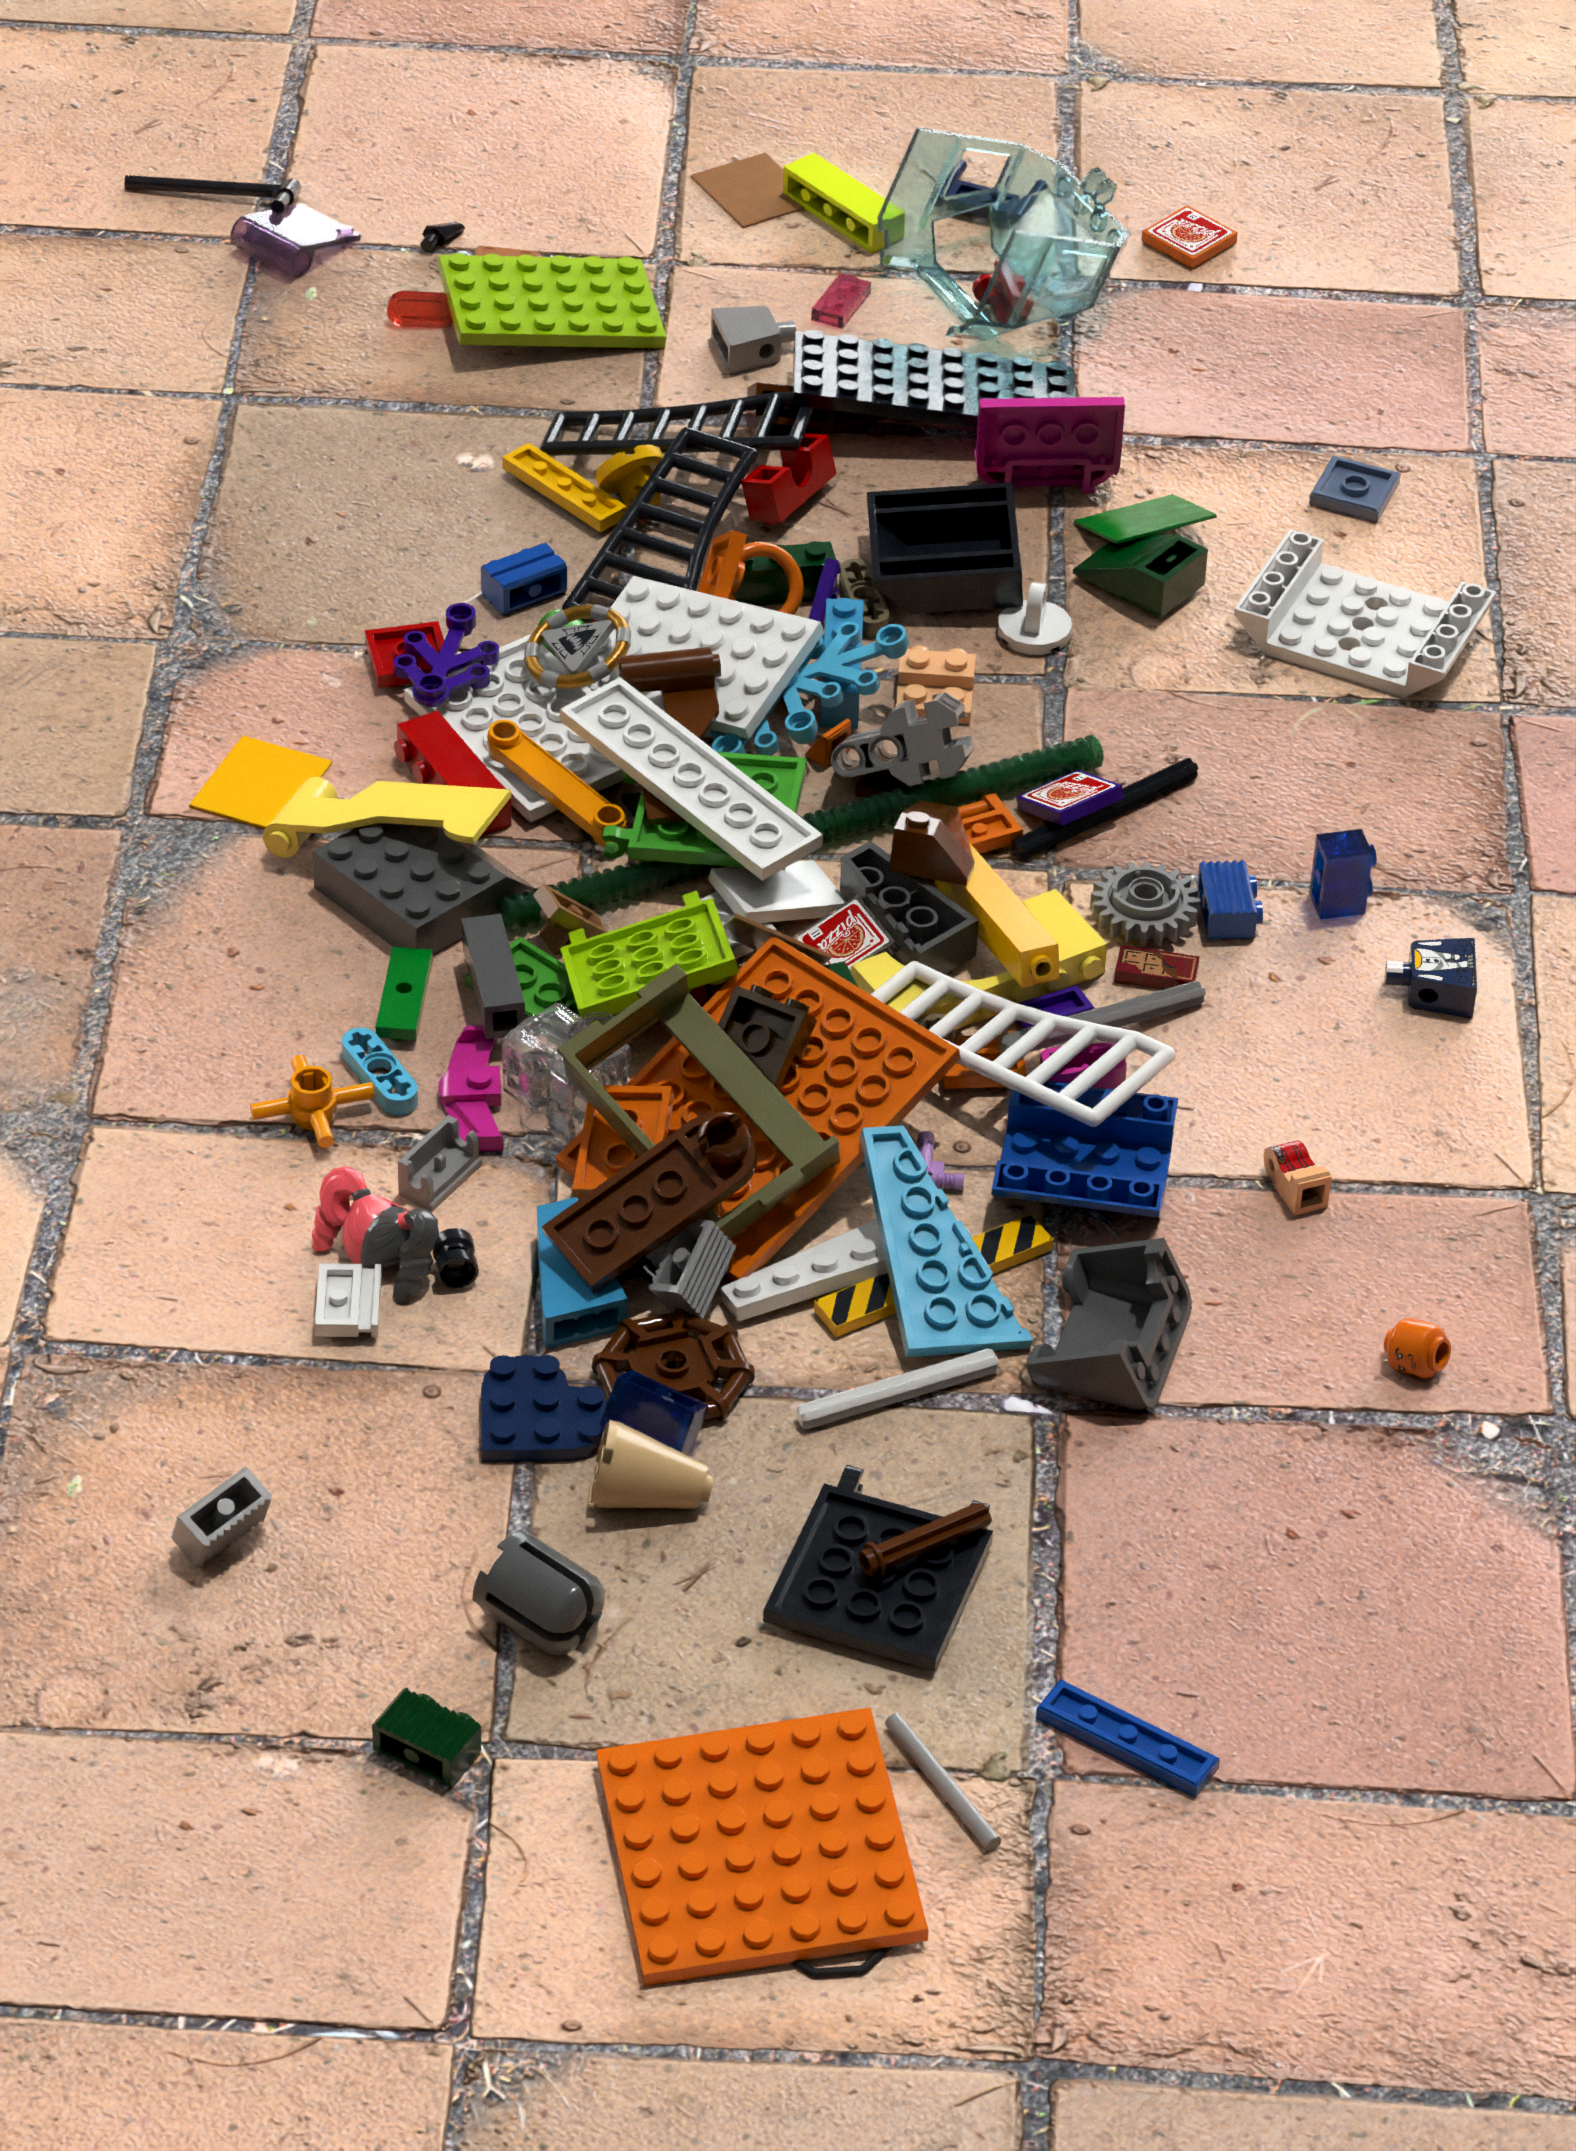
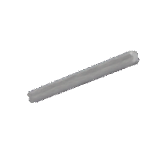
M1193 981L1067 1017L1118 1028L1200 1005L1204 1002L1206 991L1205 988H1202L1200 982ZM1034 1026L1000 1035L998 1037L997 1050L1002 1054ZM1054 1031L1030 1052L1065 1043L1074 1035Z

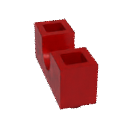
M805 433L802 443L797 450L780 451L782 467L760 465L741 481L750 521L766 522L768 525L783 523L798 507L803 506L807 499L815 492L824 488L825 484L837 474L828 435Z

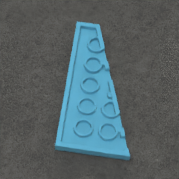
M904 1125L862 1128L860 1141L905 1357L974 1353L985 1349H992L993 1351L1030 1349L1034 1341L1027 1328L1022 1329L1013 1314L1015 1309L1008 1297H1003L991 1278L993 1272L962 1221H957L948 1207L949 1200L942 1188L937 1189L927 1172V1163Z

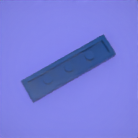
M1060 1679L1037 1707L1036 1719L1194 1798H1197L1219 1769V1757Z

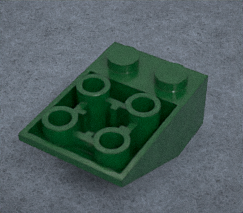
M1179 534L1149 535L1119 544L1110 541L1073 569V574L1162 618L1205 585L1208 549Z

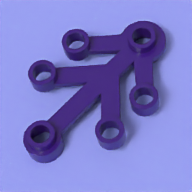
M456 603L446 609V626L449 631L439 654L426 641V635L423 632L410 631L404 635V650L408 654H401L395 657L394 673L399 678H408L415 685L413 687V698L417 703L426 707H438L450 699L451 692L468 685L475 689H482L490 684V670L485 665L496 664L500 659L499 645L496 642L483 641L477 647L457 654L463 637L470 635L476 627V611L470 604ZM412 655H419L432 669V672L425 674L417 666L416 658ZM476 662L480 663L470 666L466 672L447 678L451 672Z

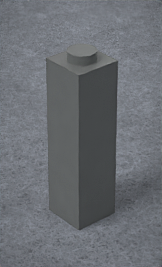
M494 914L462 918L463 952L485 1038L493 1039L526 1034L525 1001L502 915Z

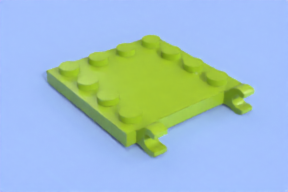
M693 891L682 895L686 907L588 939L583 928L568 932L571 944L560 947L582 1023L595 1022L596 1020L599 1023L611 1019L614 1014L622 1012L640 999L637 996L639 989L674 964H677L687 974L688 992H691L692 988L705 984L717 985L724 983L732 975L738 974L739 969L713 898L701 901L698 892Z

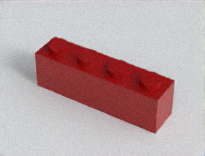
M438 710L397 724V741L394 742L396 756L401 763H406L412 770L419 784L505 789ZM511 798L481 836L511 826Z

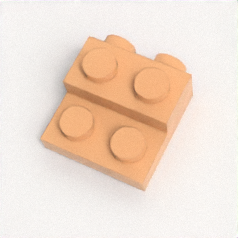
M921 645L907 649L905 655L900 657L895 707L900 702L914 699L918 718L924 717L926 713L923 703L933 700L932 695L946 692L964 703L967 717L958 719L959 724L970 725L976 654H967L966 651L960 648H954L948 652L930 651L927 647Z

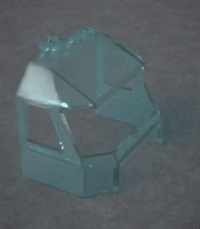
M919 127L916 128L878 215V231L884 232L885 249L880 250V264L914 269L963 323L961 326L953 325L949 327L946 336L980 341L997 338L1027 325L1053 317L1065 319L1093 308L1112 274L1131 233L1104 206L1113 200L1117 187L1109 178L1105 179L1106 173L1099 167L1088 171L1081 183L1064 164L1021 143ZM966 150L1008 156L998 181L993 188L945 197ZM989 206L991 248L1000 259L979 306H977L936 261L934 221Z

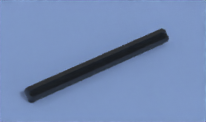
M1191 758L1180 760L1123 787L1124 798L1116 803L1064 826L1049 822L1013 839L1011 842V852L1013 855H1016L1018 860L1030 858L1196 779L1198 776V765Z

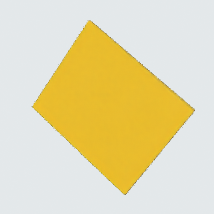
M243 735L193 798L189 807L265 829L308 778H322L333 762Z

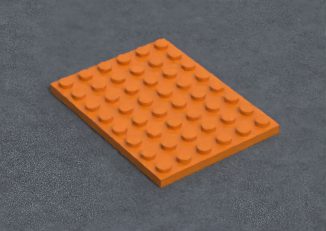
M774 935L739 969V973L733 975L702 1008L718 1024L735 985L750 990L752 985H757L774 993L773 1000L785 1004L787 998H791L810 1007L808 1014L815 1018L817 1023L801 1059L794 1056L779 1092L824 1141L833 1135L839 1140L840 1163L833 1168L831 1166L730 1240L736 1246V1249L730 1259L729 1269L724 1276L731 1281L748 1277L752 1273L761 1270L864 1161L860 1141L862 1128L897 1126L961 1059L959 1049ZM674 1036L625 1085L672 1086L675 1096L668 1136L690 1120L704 1114L717 1112L735 1113L741 1117L742 1124L746 1123L748 1132L755 1144L757 1166L752 1178L742 1188L713 1208L720 1218L791 1167L790 1163ZM583 1129L555 1157L558 1167L575 1177Z

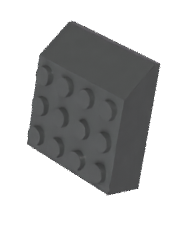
M376 823L354 828L313 851L314 888L392 947L432 950V956L462 939V918L501 914L503 916L534 898L533 894L537 891V889L477 845L458 842L447 837L443 827Z

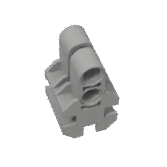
M946 692L932 695L933 700L923 703L926 716L918 718L914 699L900 702L891 710L881 728L853 734L841 742L832 752L831 765L834 771L843 777H854L889 769L892 776L908 786L923 783L922 777L931 774L929 762L937 760L941 779L955 776L974 750L971 735L952 739L950 727L958 726V719L967 717L964 703ZM883 740L892 741L896 745L897 754L888 753L883 746ZM846 748L855 750L860 757V762L855 763L851 761L846 754Z

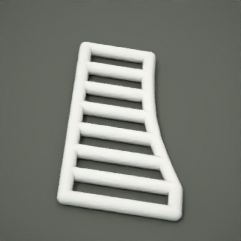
M917 961L908 963L870 994L886 1003L914 979L930 985L927 990L900 1011L901 1014L913 1021L947 993L964 1000L929 1029V1031L942 1039L981 1007L998 1013L962 1045L958 1046L947 1041L959 1049L961 1059L957 1063L1090 1127L1100 1125L1176 1057V1052L1172 1047L1138 1031L1091 1023L1021 1005L956 980ZM1016 1020L1035 1025L993 1062L977 1055L981 1049ZM1058 1031L1074 1035L1026 1077L1009 1070L1052 1032ZM1094 1040L1115 1043L1112 1048L1059 1093L1042 1085ZM1137 1049L1152 1056L1093 1109L1075 1101L1133 1050Z

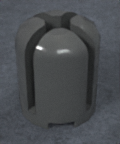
M522 1530L510 1534L498 1544L497 1548L502 1550L503 1553L495 1561L488 1575L480 1570L473 1588V1602L478 1604L484 1613L545 1654L563 1656L581 1646L595 1631L601 1618L605 1601V1590L596 1576L535 1536L528 1535Z

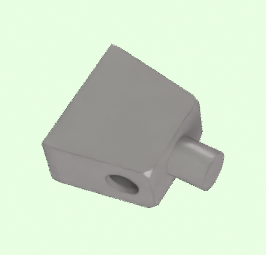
M766 306L711 309V339L729 375L777 363L781 359V343L794 341L795 332L797 331L794 321L776 323L769 308Z

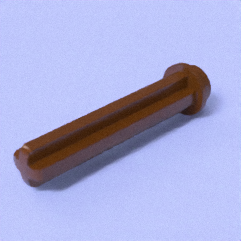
M975 1503L876 1545L873 1542H868L864 1545L863 1550L858 1553L860 1566L867 1576H884L886 1569L989 1526L992 1522L989 1508L985 1503Z

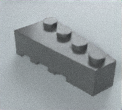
M871 841L841 857L840 893L849 903L857 900L889 939V942L883 945V948L900 964L906 966L912 961H917L946 974L976 956L979 921L976 917L921 877L890 872L891 855Z

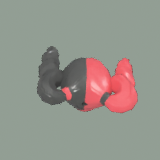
M351 1167L333 1168L323 1178L319 1192L320 1205L316 1208L315 1227L311 1234L313 1250L323 1252L331 1249L333 1239L337 1237L338 1232L343 1226L342 1241L345 1253L354 1264H362L363 1267L368 1269H375V1264H381V1268L385 1269L400 1263V1269L396 1273L397 1281L393 1289V1296L397 1304L408 1303L410 1295L418 1294L422 1286V1277L430 1274V1268L433 1263L431 1252L439 1235L437 1218L429 1210L415 1208L409 1211L386 1198L372 1194L366 1186L363 1175ZM351 1195H352V1198H353V1203H352V1205H350V1201H349Z

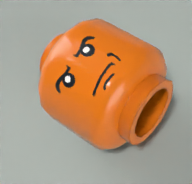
M1404 1318L1387 1332L1384 1339V1351L1387 1353L1390 1366L1397 1372L1419 1378H1430L1438 1371L1443 1370L1447 1365L1451 1354V1344L1446 1337L1444 1329L1439 1325L1415 1318Z

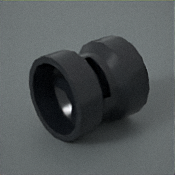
M458 1228L440 1232L432 1250L433 1258L436 1261L437 1279L442 1285L449 1288H462L470 1285L479 1274L472 1236L469 1232Z

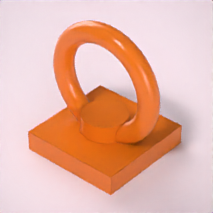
M735 530L713 538L697 592L736 601L734 594L737 592L745 571L744 561L753 557H767L777 562L783 568L788 578V597L778 611L795 615L803 598L804 583L798 564L787 551L767 542L745 544L747 535Z

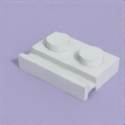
M319 1263L315 1336L359 1337V1332H371V1337H378L382 1281L381 1264H375V1269H362V1264Z

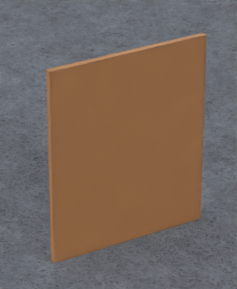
M766 152L691 175V178L742 228L805 209L804 206L783 193V168Z
M736 913L723 925L728 939L756 951L774 935L821 965H825L832 958V955Z

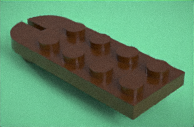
M730 1112L704 1114L690 1120L541 1226L544 1235L594 1294L738 1191L752 1178L757 1166V1152L746 1123L742 1124L741 1117Z

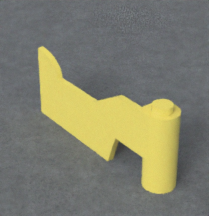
M311 777L300 786L263 831V841L270 852L276 856L287 858L293 856L312 833L326 834L376 823L443 827L445 835L450 839L475 844L512 795L510 789L376 781L351 799H338L337 792L331 783L320 777Z

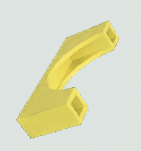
M1056 889L1026 899L1022 903L1058 943L1060 979L1022 988L1011 974L1005 971L992 977L961 982L1019 1003L1105 974L1107 943ZM883 952L852 964L851 974L858 987L871 994L905 966L892 958L887 952ZM914 979L885 1004L900 1012L927 990L930 985ZM947 993L914 1022H918L922 1017L932 1013L947 1015L964 1000ZM981 1007L953 1031L993 1017L998 1013Z

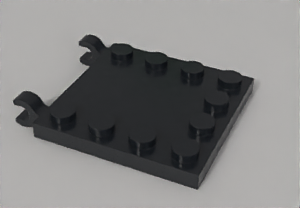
M846 1465L837 1487L823 1484L763 1609V1622L935 1671L990 1549L993 1531L987 1529L988 1526L889 1567L886 1569L884 1576H867L858 1560V1553L863 1550L866 1543L880 1544L942 1518V1516L861 1494L863 1485L859 1484L864 1469ZM973 1500L970 1505L982 1502Z

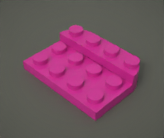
M1124 397L979 399L976 450H974L978 477H981L987 484L1012 482L1013 487L1081 486L1082 494L1096 492L1095 486L1105 482L1113 474L1117 475L1120 469L1125 415Z

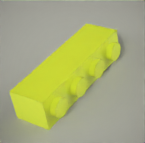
M813 152L784 166L783 193L804 206L805 210L870 253H875L902 240L904 210Z

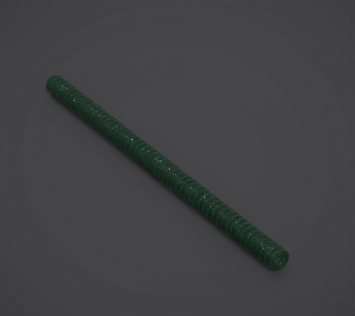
M1091 734L1085 736V738H1077L1074 742L1069 740L1064 742L1063 745L1058 743L1053 745V747H1044L1042 751L1037 749L1032 751V753L1026 752L1021 754V756L1015 755L1010 760L1004 758L999 763L993 761L989 765L982 764L978 768L972 767L967 769V772L961 770L952 777L941 779L939 776L935 780L928 779L924 783L913 785V787L907 785L902 787V790L896 788L891 793L885 791L880 796L874 794L869 799L863 797L858 802L852 800L847 805L841 803L836 808L831 806L826 808L825 811L820 809L815 811L814 814L809 812L801 818L823 834V843L827 844L832 839L838 841L843 836L848 838L853 836L854 833L859 835L864 833L865 830L870 832L875 830L876 827L881 829L886 827L887 824L890 826L895 825L901 813L919 800L959 807L963 803L970 804L974 800L981 801V797L988 794L1002 795L1006 791L1013 792L1017 788L1024 789L1027 785L1035 786L1038 782L1045 783L1049 779H1058L1060 776L1062 777L1076 770L1085 772L1091 770L1092 767L1099 768L1103 764L1104 753L1100 741ZM637 860L636 865L633 862H628L625 864V867L622 865L615 866L613 871L607 868L602 871V874L596 871L591 873V877L585 874L580 876L579 880L574 877L569 879L568 883L560 881L557 883V886L553 884L547 886L589 909H594L597 907V903L600 906H605L608 904V901L612 903L618 902L620 897L626 900L631 897V894L637 897L642 895L643 891L648 894L653 892L654 888L662 890L665 885L673 887L676 885V882L684 884L687 882V879L694 881L699 876L705 878L709 876L712 868H723L725 866ZM530 890L524 891L522 896L518 893L513 894L511 899L507 896L500 898L498 905L499 914L502 915L504 926L508 931H515L517 926L521 929L526 928L529 922L532 925H537L540 919L546 922L539 913L542 908L534 898V893Z

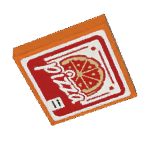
M1186 205L1143 230L1141 241L1193 269L1237 243L1238 232Z

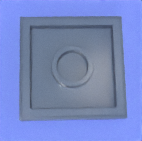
M1332 456L1310 494L1309 505L1378 522L1400 484L1401 473Z

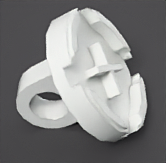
M1031 582L1028 599L1023 600V606L1004 608L998 617V636L1001 641L1003 639L1007 641L1008 647L1015 652L1026 655L1050 654L1053 648L1059 646L1060 650L1065 647L1071 638V618L1064 609L1046 601L1047 584Z

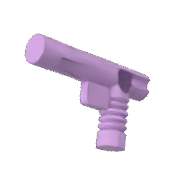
M930 1131L920 1132L917 1149L927 1163V1172L938 1189L941 1187L942 1189L954 1188L955 1190H964V1173L949 1174L947 1172L945 1174L944 1162L932 1161L934 1134Z

